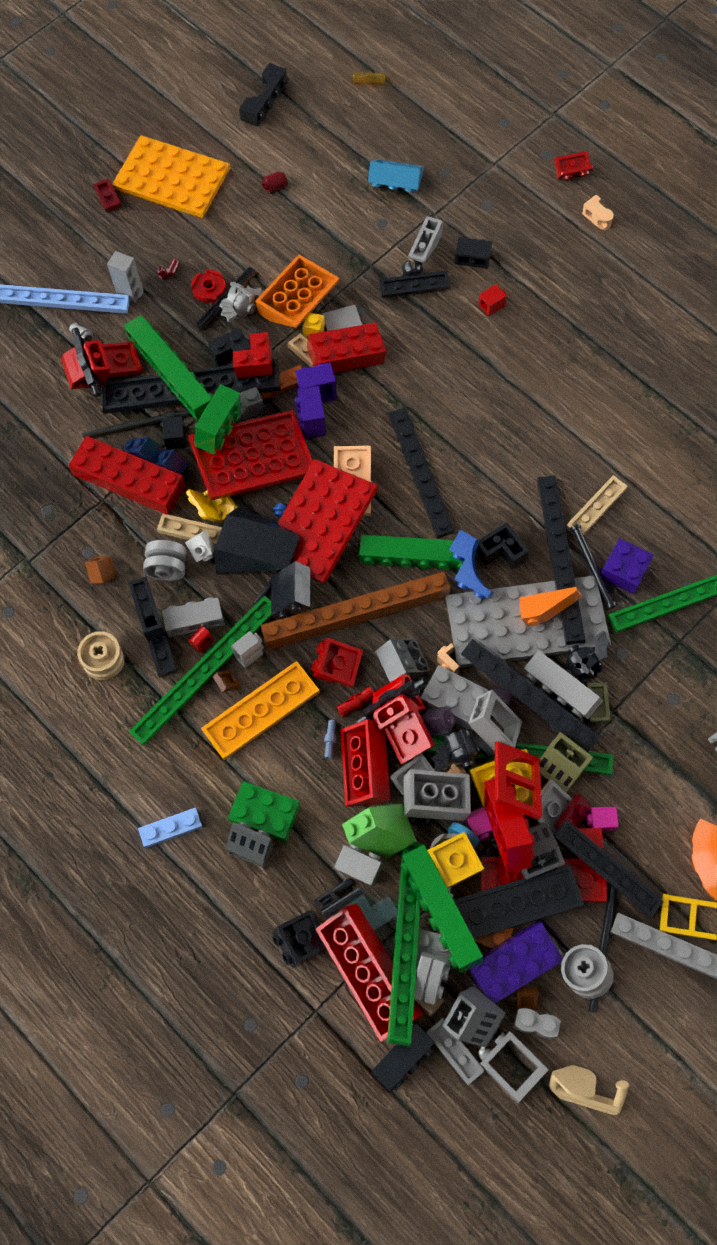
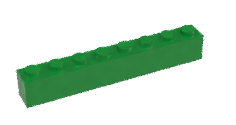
M141 315L124 324L129 340L133 342L138 351L198 422L213 395L211 393L208 394L203 383H199L195 374L188 371L186 363L180 361L175 351H171L168 342L162 340L158 330L155 331L149 320L146 321Z

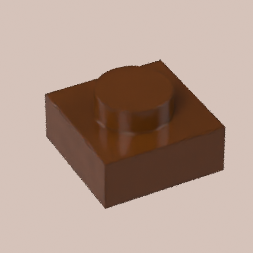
M231 670L216 672L213 676L222 692L236 690L240 685Z
M526 987L516 990V1010L523 1008L538 1010V987Z

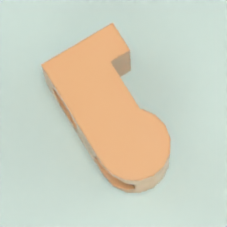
M595 195L584 203L582 214L600 229H609L614 216L613 212L600 204L601 198Z

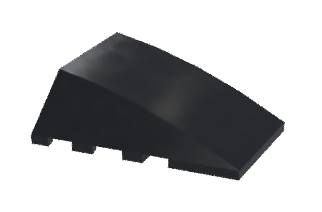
M239 506L226 515L214 548L216 574L281 571L292 564L301 536Z

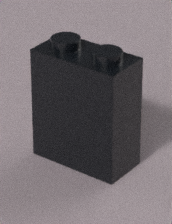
M295 561L272 576V617L279 620L300 614L310 607V567Z

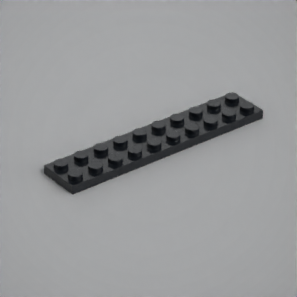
M278 359L272 360L273 375L237 378L233 365L189 371L195 374L199 383L202 382L207 393L212 395L215 394L220 384L239 393L257 387L259 393L281 391ZM159 375L102 382V410L104 414L182 404Z

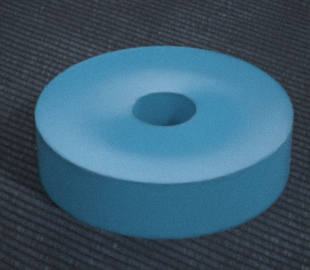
M453 822L448 829V833L460 834L465 831L471 845L475 849L480 842L479 838L465 826Z

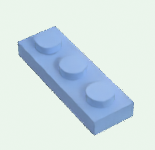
M195 807L140 827L138 830L143 846L146 849L203 827Z

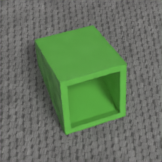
M402 804L368 807L342 824L349 844L385 858H390L417 842L408 817H404V807Z

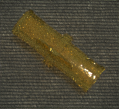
M371 71L367 73L353 72V83H367V85H371V83L385 84V73H371Z

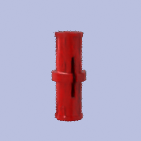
M369 686L356 695L353 694L350 696V699L336 707L342 717H345L353 710L362 708L363 704L373 699L374 691Z

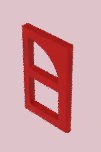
M499 741L495 742V803L540 820L542 817L539 757ZM513 762L530 764L532 766V780L506 770V766ZM506 781L533 791V806L507 797Z

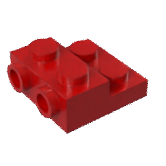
M327 637L318 644L316 653H319L318 660H314L311 668L314 671L313 677L330 683L334 681L348 687H353L363 650Z

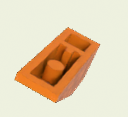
M577 587L519 597L521 619L528 626H537L539 623H544L582 598L581 593Z

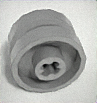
M156 540L147 543L145 546L146 559L143 564V572L146 576L161 581H175L184 577L186 567L184 562L187 557L186 547L168 540Z
M581 944L571 948L565 954L561 964L563 979L577 995L583 998L594 999L600 997L610 989L613 983L614 972L610 962L598 948L592 945Z

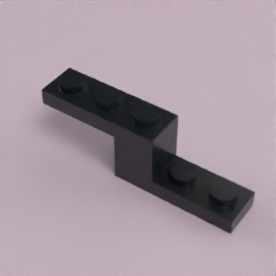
M147 576L128 582L159 678L178 672Z

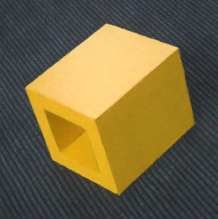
M310 313L305 318L302 326L303 336L308 339V334L324 332V316Z

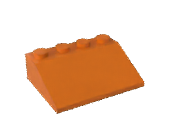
M298 254L256 299L255 303L258 314L271 322L297 328L340 281V278Z

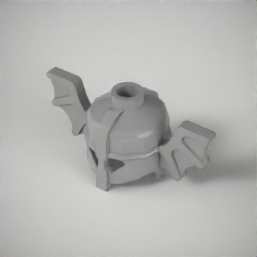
M234 281L231 282L227 299L224 298L220 303V307L223 310L221 315L225 316L227 321L230 322L236 318V315L245 317L248 314H252L256 309L254 304L255 298H258L264 292L261 287L253 289L247 286L245 288L241 284H237Z

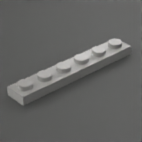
M616 914L610 934L717 979L716 954L625 915Z

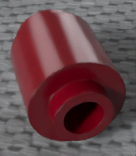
M279 171L264 176L262 181V187L268 193L280 190L288 184L285 173Z

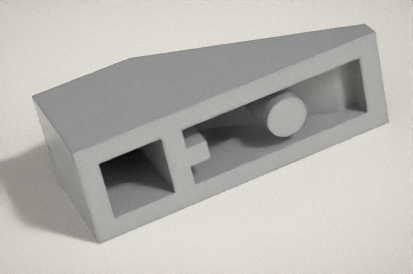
M426 216L408 255L409 259L422 263L426 262L441 238L443 221Z

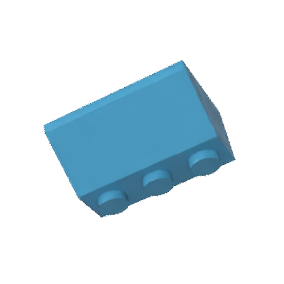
M374 159L370 161L368 183H372L374 187L388 185L389 189L398 190V187L405 188L407 192H415L420 187L424 166Z

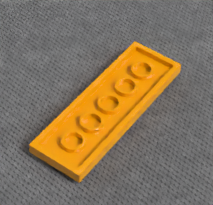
M296 661L203 726L201 730L225 761L319 694L320 690Z

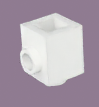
M206 530L185 542L196 562L202 559L205 562L214 557L215 544Z

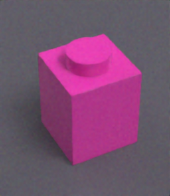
M484 807L472 811L464 820L468 829L479 838L480 842L489 839L493 831Z
M616 807L591 808L589 814L586 815L587 826H590V828H602V832L616 831L618 828Z

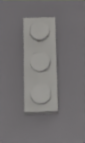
M442 1018L426 1033L468 1086L484 1070L464 1044L442 1026L445 1022Z

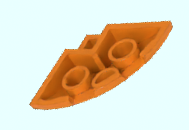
M700 819L691 843H693L692 865L702 881V887L717 902V826Z

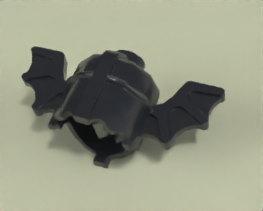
M602 631L593 638L595 643L594 652L590 647L580 648L578 645L568 650L570 655L566 660V665L569 670L565 671L582 684L583 682H588L589 679L596 678L597 673H601L604 669L600 661L609 657L607 648L610 645L605 631Z
M462 728L457 733L453 732L450 736H445V745L438 744L437 754L432 760L435 762V771L448 768V757L452 764L468 769L475 765L474 760L478 757L480 751L486 758L495 757V751L479 735L474 738L471 729L468 728L466 730Z

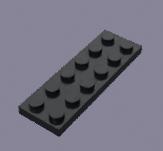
M570 865L544 872L527 880L524 878L454 900L474 940L584 906Z

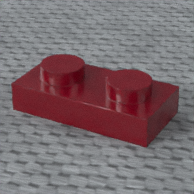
M109 179L93 184L106 213L122 207Z
M575 794L554 824V827L559 830L567 820L578 828L592 808L591 805L581 795Z

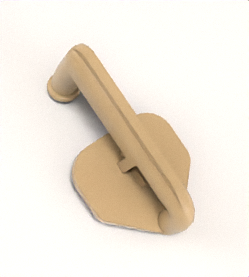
M571 1065L553 1071L549 1086L551 1091L562 1100L611 1115H617L622 1110L629 1083L624 1080L616 1083L617 1093L614 1100L595 1094V1074L588 1069Z

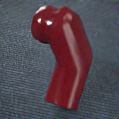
M173 259L169 268L159 267L157 274L161 279L174 276L180 262Z

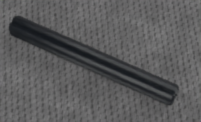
M249 266L234 282L244 287L256 274L255 269ZM231 286L196 322L197 328L204 330L222 311L220 303L224 298L227 299Z

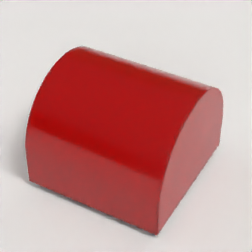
M201 626L188 642L197 651L203 653L213 641V637L209 630Z

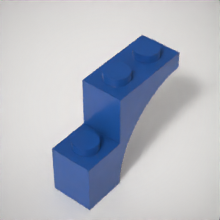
M460 530L449 549L453 552L452 556L460 561L465 559L454 580L458 581L457 586L467 591L469 588L474 590V595L484 600L485 597L491 599L494 592L483 584L475 566V554L480 541Z

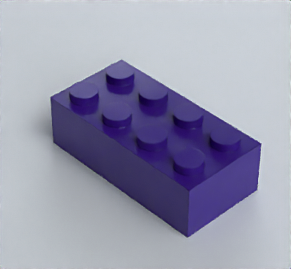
M535 921L482 954L483 962L468 969L480 992L495 1004L562 962L563 958L543 924Z

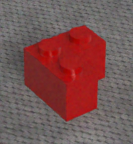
M268 332L250 334L251 350L233 351V368L236 377L273 375L271 341Z

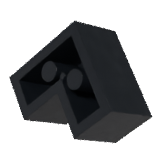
M240 328L208 342L210 353L218 367L233 360V351L251 350V346Z
M508 523L503 524L479 539L480 542L476 549L477 555L485 565L502 556L512 570L527 561L529 550Z

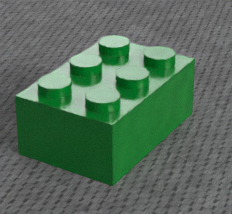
M222 384L219 385L195 425L194 446L214 455L218 449L222 448L225 436H229L233 428V422H237L241 414L239 409L242 402L240 401L239 392Z
M243 781L228 820L230 824H233V822L237 824L240 822L246 823L251 826V830L256 832L258 830L265 831L270 834L269 837L271 839L287 844L301 805L298 800Z

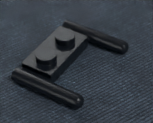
M353 878L346 879L313 900L325 918L336 914L341 908L364 894V889L358 887L341 899L337 897L338 894L354 885Z

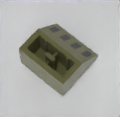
M560 732L540 758V774L547 780H553L567 793L590 764L593 756Z

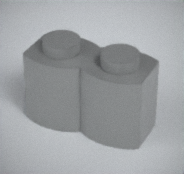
M251 631L231 645L235 658L245 669L264 654L261 638L257 633L252 634Z
M523 1008L518 1009L516 1012L513 1027L522 1033H535L543 1039H554L558 1037L561 1021L553 1015H539L531 1009Z

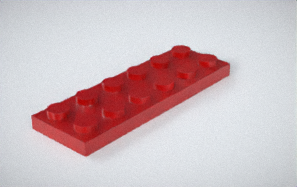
M481 857V864L484 867V870L481 871V892L525 878L521 870L507 873L502 857ZM564 859L565 864L557 867L571 866L583 902H607L606 881L582 860Z

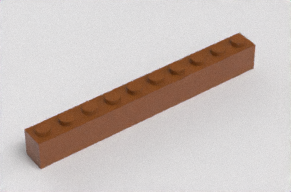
M443 571L263 624L261 629L267 650L444 599L446 595H450V586Z

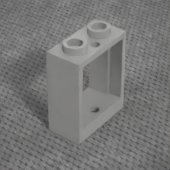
M491 690L477 697L468 724L495 751V742L497 741L514 748L516 747L522 721ZM491 715L504 727V732L491 721Z
M502 1032L494 1041L497 1044L492 1051L488 1048L479 1057L482 1060L480 1066L516 1103H519L548 1069L511 1032L507 1035ZM509 1040L536 1067L535 1071L516 1091L488 1064Z

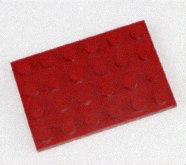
M293 410L232 424L231 433L229 436H225L222 448L218 449L215 455L194 446L195 434L189 435V442L210 501L303 478L313 462Z
M314 459L277 523L301 536L292 563L296 561L310 567V578L325 584L379 487L372 482Z

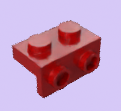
M588 151L555 157L554 159L558 179L570 180L576 175L584 177L589 175L594 169L593 165H590Z

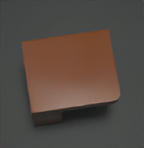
M98 556L85 562L92 584L105 583L116 578L111 556Z

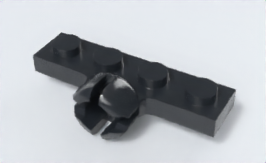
M414 260L413 269L411 261H407L402 265V276L379 279L382 298L450 289L448 270L425 273L422 263Z

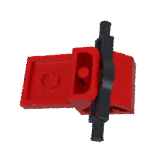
M79 328L72 329L74 336L72 340L75 347L64 353L61 360L71 390L92 388L94 396L99 397L101 396L99 387L102 386V382H107L108 377L142 374L143 369L133 342L101 344L100 340L85 342V339L81 337Z
M402 674L374 692L372 705L364 710L363 716L356 719L357 723L367 719L376 721L379 729L385 730L400 764H406L435 746L419 714L426 709L419 696L420 688L428 684V680L425 677H422L417 682H413L409 674Z

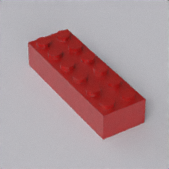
M88 436L84 438L68 465L73 476L167 515L171 513L186 486L183 475Z
M358 903L341 909L317 927L316 931L378 1039L382 1042L388 1039L393 962ZM415 1000L413 1022L423 1016Z

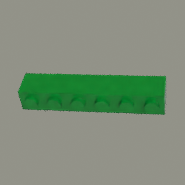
M361 535L359 557L360 563L365 565L382 564L387 567L400 565L404 568L415 566L422 569L439 568L440 570L457 569L459 571L465 559L460 561L452 556L453 552L449 550L454 542L452 540Z
M425 845L402 855L403 863H401V867L405 875H410L412 879L410 885L414 893L419 892L422 898L419 902L424 912H429L431 916L429 922L433 930L439 931L441 935L438 938L444 950L448 949L451 955L448 959L453 969L457 968L462 973L482 963L483 956Z

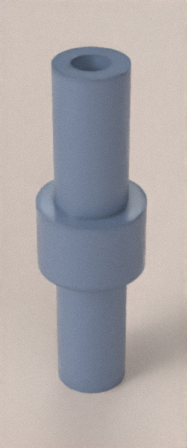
M328 720L327 734H325L324 743L326 744L325 759H332L333 747L336 744L337 737L335 735V720Z

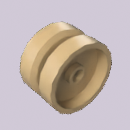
M104 631L91 633L81 641L78 647V659L84 670L92 678L108 680L115 677L124 666L125 655L117 639L112 634Z

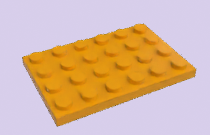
M140 135L112 183V187L115 190L203 218L230 170V163Z

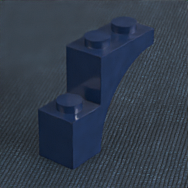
M150 437L130 439L125 444V452L180 475L183 474L189 465V462L174 449L164 450Z

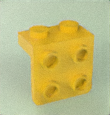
M190 489L186 492L189 496L188 500L192 505L196 506L199 510V516L204 520L207 519L224 524L226 515L237 508L230 496L210 501L207 490L204 493Z

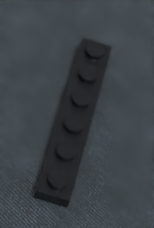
M566 820L555 833V839L648 917L652 918L664 902L569 821Z

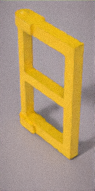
M668 894L662 895L664 902L661 904L660 931L717 941V934L695 931L697 905L717 908V902ZM669 901L691 904L689 930L667 927Z

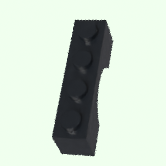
M268 63L262 73L263 86L266 90L259 96L246 97L239 108L241 121L256 127L260 125L261 121L265 120L267 112L272 109L274 101L280 96L281 90L288 83L286 69L272 63Z

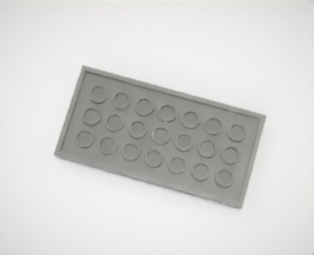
M594 576L575 578L576 587L582 597L579 599L586 638L585 643L565 645L560 613L544 623H539L537 626H528L521 619L519 597L556 591L554 581L490 589L494 594L491 599L485 597L484 600L475 596V591L446 595L445 599L455 658L459 668L475 666L461 655L473 638H476L506 662L533 658L538 650L546 656L569 653L568 650L575 645H578L580 648L590 647L592 650H595L593 638L602 631L606 632V638L610 642L600 592Z

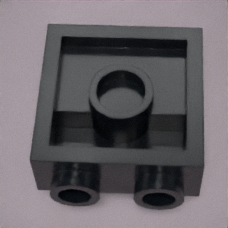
M312 909L277 926L273 931L272 940L277 947H281L284 952L282 954L283 961L286 965H291L292 969L327 950L316 931L320 923Z

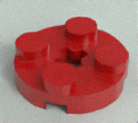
M205 270V273H198L192 279L193 295L202 302L214 304L226 291V283L222 274L218 271ZM209 284H212V287H211V288H206V287H205V286H209Z

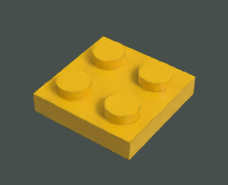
M465 831L427 850L447 889L484 870Z

